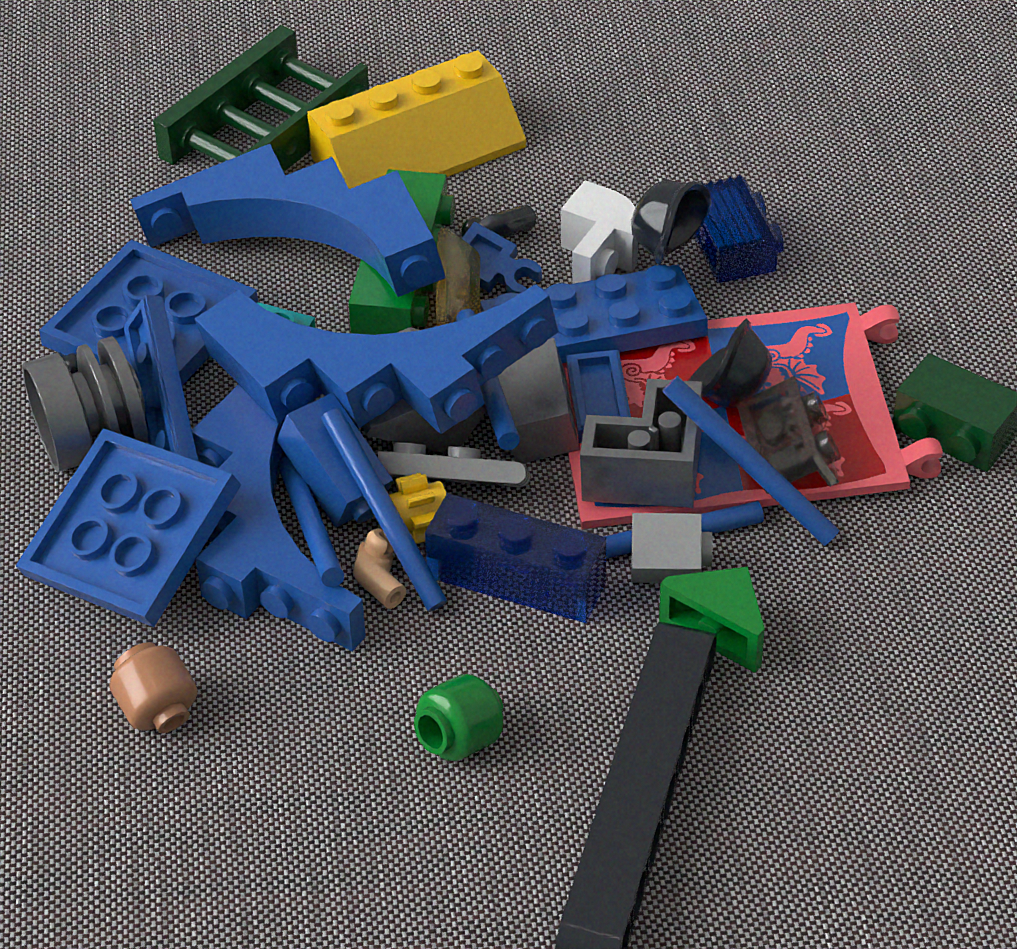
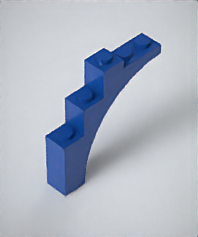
M537 284L496 307L463 320L412 332L369 335L337 333L294 323L264 309L240 290H237L195 318L209 355L277 423L284 420L287 414L307 405L320 394L326 396L334 393L358 429L375 417L385 413L401 399H404L440 434L458 422L467 419L475 410L485 404L480 389L481 385L500 375L507 367L533 349L542 346L549 338L559 332L550 296Z
M238 384L192 429L198 462L232 473L241 484L210 535L209 540L212 542L195 558L201 596L215 608L227 609L245 619L259 605H262L272 615L278 618H287L309 629L319 639L326 642H334L353 652L366 637L363 599L340 585L336 587L325 586L322 583L317 567L301 553L283 526L274 502V496L279 477L278 464L281 459L287 456L276 441L285 419L277 423Z

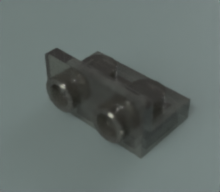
M794 375L737 403L747 442L790 483L815 471L819 472L829 487L840 482L834 462L840 460L841 455L832 435L827 429L824 430L822 423L828 421L829 417L816 391L807 394Z

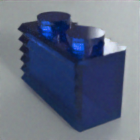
M740 174L735 179L730 176L726 181L720 178L715 183L711 180L707 185L701 182L710 192L712 205L705 221L694 235V239L696 238L697 245H699L700 251L703 252V257H706V262L709 264L710 271L712 270L713 277H716L717 284L777 271L778 253H782L784 249L783 235L777 223L769 224L766 218V205L761 192H752L746 179Z

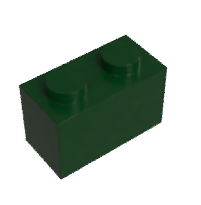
M928 353L896 391L893 416L894 430L918 441L925 438H935L941 444L944 453L988 472L1017 436V392Z

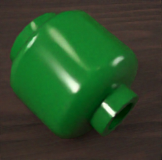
M460 674L421 695L414 718L416 736L421 745L430 753L436 754L446 761H460L488 747L499 739L503 731V703L497 691L489 686L486 681L473 674Z

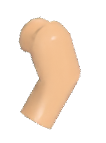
M375 529L371 530L367 534L366 541L361 542L359 545L353 574L356 581L387 609H392L403 601L406 595V587L390 574L394 558L392 552L394 550L383 530Z

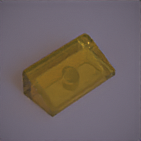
M440 228L437 250L446 278L437 281V326L456 322V315L463 309H471L475 314L480 313V255L475 248L450 229Z

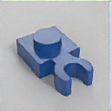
M476 222L472 224L446 259L448 270L489 293L497 282L505 286L507 293L520 294L527 288L516 282L519 278L529 277L538 283L542 280V268L538 263L530 259L515 260L518 255L516 244Z

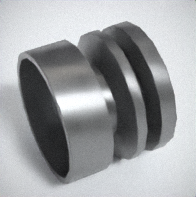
M113 336L101 339L97 343L100 365L87 344L78 346L77 373L71 374L67 364L58 353L31 360L22 365L24 384L32 414L49 460L57 472L79 466L93 445L91 436L99 435L103 428L120 434V427L124 436L144 443L148 442L145 421L146 408L142 390L132 365L127 361L119 343Z

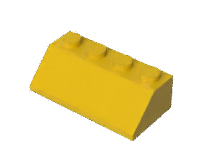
M479 50L460 55L457 58L427 69L418 70L413 74L383 85L374 86L369 90L333 101L307 112L311 158L318 163L333 157L349 189L386 175L387 169L446 174L449 177L526 147V138L502 75Z

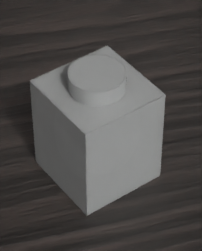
M632 513L631 583H661L667 576L701 572L702 566H712V532H702V514Z

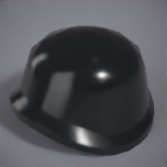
M667 179L654 184L639 199L631 218L632 235L654 257L657 264L661 265L665 256L684 246L702 226L712 205L710 192L705 186L696 181L681 183Z
M745 319L734 330L728 345L708 358L691 375L688 381L702 382V398L724 408L737 407L750 400L767 381L772 369V355L766 345L752 330L751 322Z

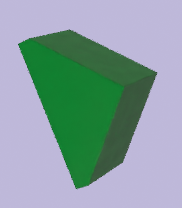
M748 567L667 576L660 583V622L716 633L717 653L754 673L762 666L765 628Z

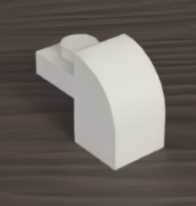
M586 180L561 208V247L572 251V284L596 280L603 275L614 274L616 267L632 273L638 259V242L633 237L631 230V218L635 206L621 193Z

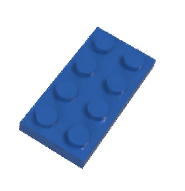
M679 264L671 266L656 265L644 271L623 275L607 274L596 280L574 284L559 283L543 289L550 296L559 332L551 338L555 339L562 363H566V355L618 349L619 352L708 336L707 316ZM505 293L497 298L480 301L481 312L506 302L518 295V293Z

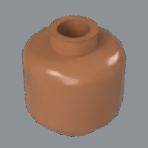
M151 642L141 643L124 652L115 661V671L111 676L109 688L134 729L148 731L157 728L159 733H168L177 729L188 720L190 716L188 709L195 702L198 689L181 658L173 648L163 645L155 646Z

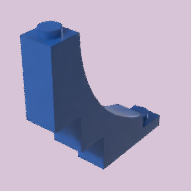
M268 144L130 199L151 248L194 230H197L203 244L249 237L297 238L323 243L360 258L373 267L389 283L397 297L446 278L434 238L397 170L349 189L333 157L285 175L271 145Z

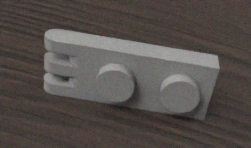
M396 442L394 443L393 452L378 451V459L392 478H401L421 473V475L426 474L427 480L519 488L525 487L531 479L530 471L521 463L480 459L481 450L475 448L448 447V456L426 455V445Z

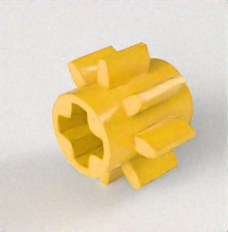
M421 473L395 479L398 492L389 494L415 543L419 544L440 538L441 533L438 524L451 521L450 504L443 484L440 481L428 484L426 474L421 475Z

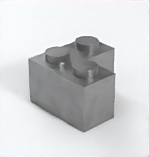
M647 379L642 418L586 415L580 451L582 501L693 508L702 429L662 392L671 380ZM684 381L702 398V382Z

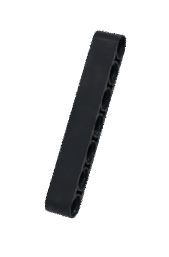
M660 621L657 623L562 914L555 949L629 948L711 675L717 646L716 633Z

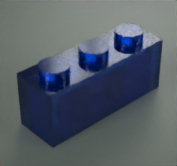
M449 493L446 494L425 531L427 564L435 579L447 584L583 623H587L606 584L607 538Z

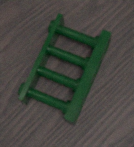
M280 25L153 120L158 158L174 165L191 151L197 150L223 163L270 144L283 172H285L311 151L307 112L333 101L369 90L368 66L359 63L340 79L298 60L295 31ZM292 77L322 93L307 103L276 88V86L286 78ZM261 101L291 117L276 128L244 111L255 102ZM229 125L259 140V142L246 152H242L212 137V135L222 127Z

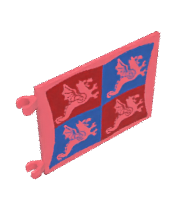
M856 302L712 319L708 320V336L619 352L631 417L642 418L647 379L673 380L678 375L683 381H688L691 375L708 358L728 345L734 330L745 319H748L751 322L752 330L766 345L772 355V369L767 381L750 400L737 407L724 408L705 398L702 399L809 501L910 489L909 475L928 479L937 477L941 473L939 458L942 457L943 451L941 444L935 438L921 439L900 449L867 339L881 344L893 343L898 339L899 333L895 324L899 323L900 317L898 310L893 305L878 306L861 316L859 315ZM562 363L566 375V381L574 417V410L567 373V365L566 363ZM703 430L693 508L582 501L580 468L582 443H579L580 450L568 452L581 529L632 523V513L703 514L754 501H759L762 507L780 505Z

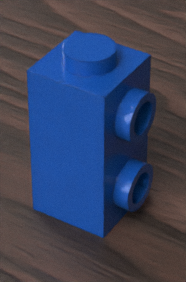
M331 393L287 414L276 441L299 475L307 483L310 491L335 528L353 519L357 523L365 522L374 517V514L321 420L325 413L335 408H341L387 492L393 479L334 393Z

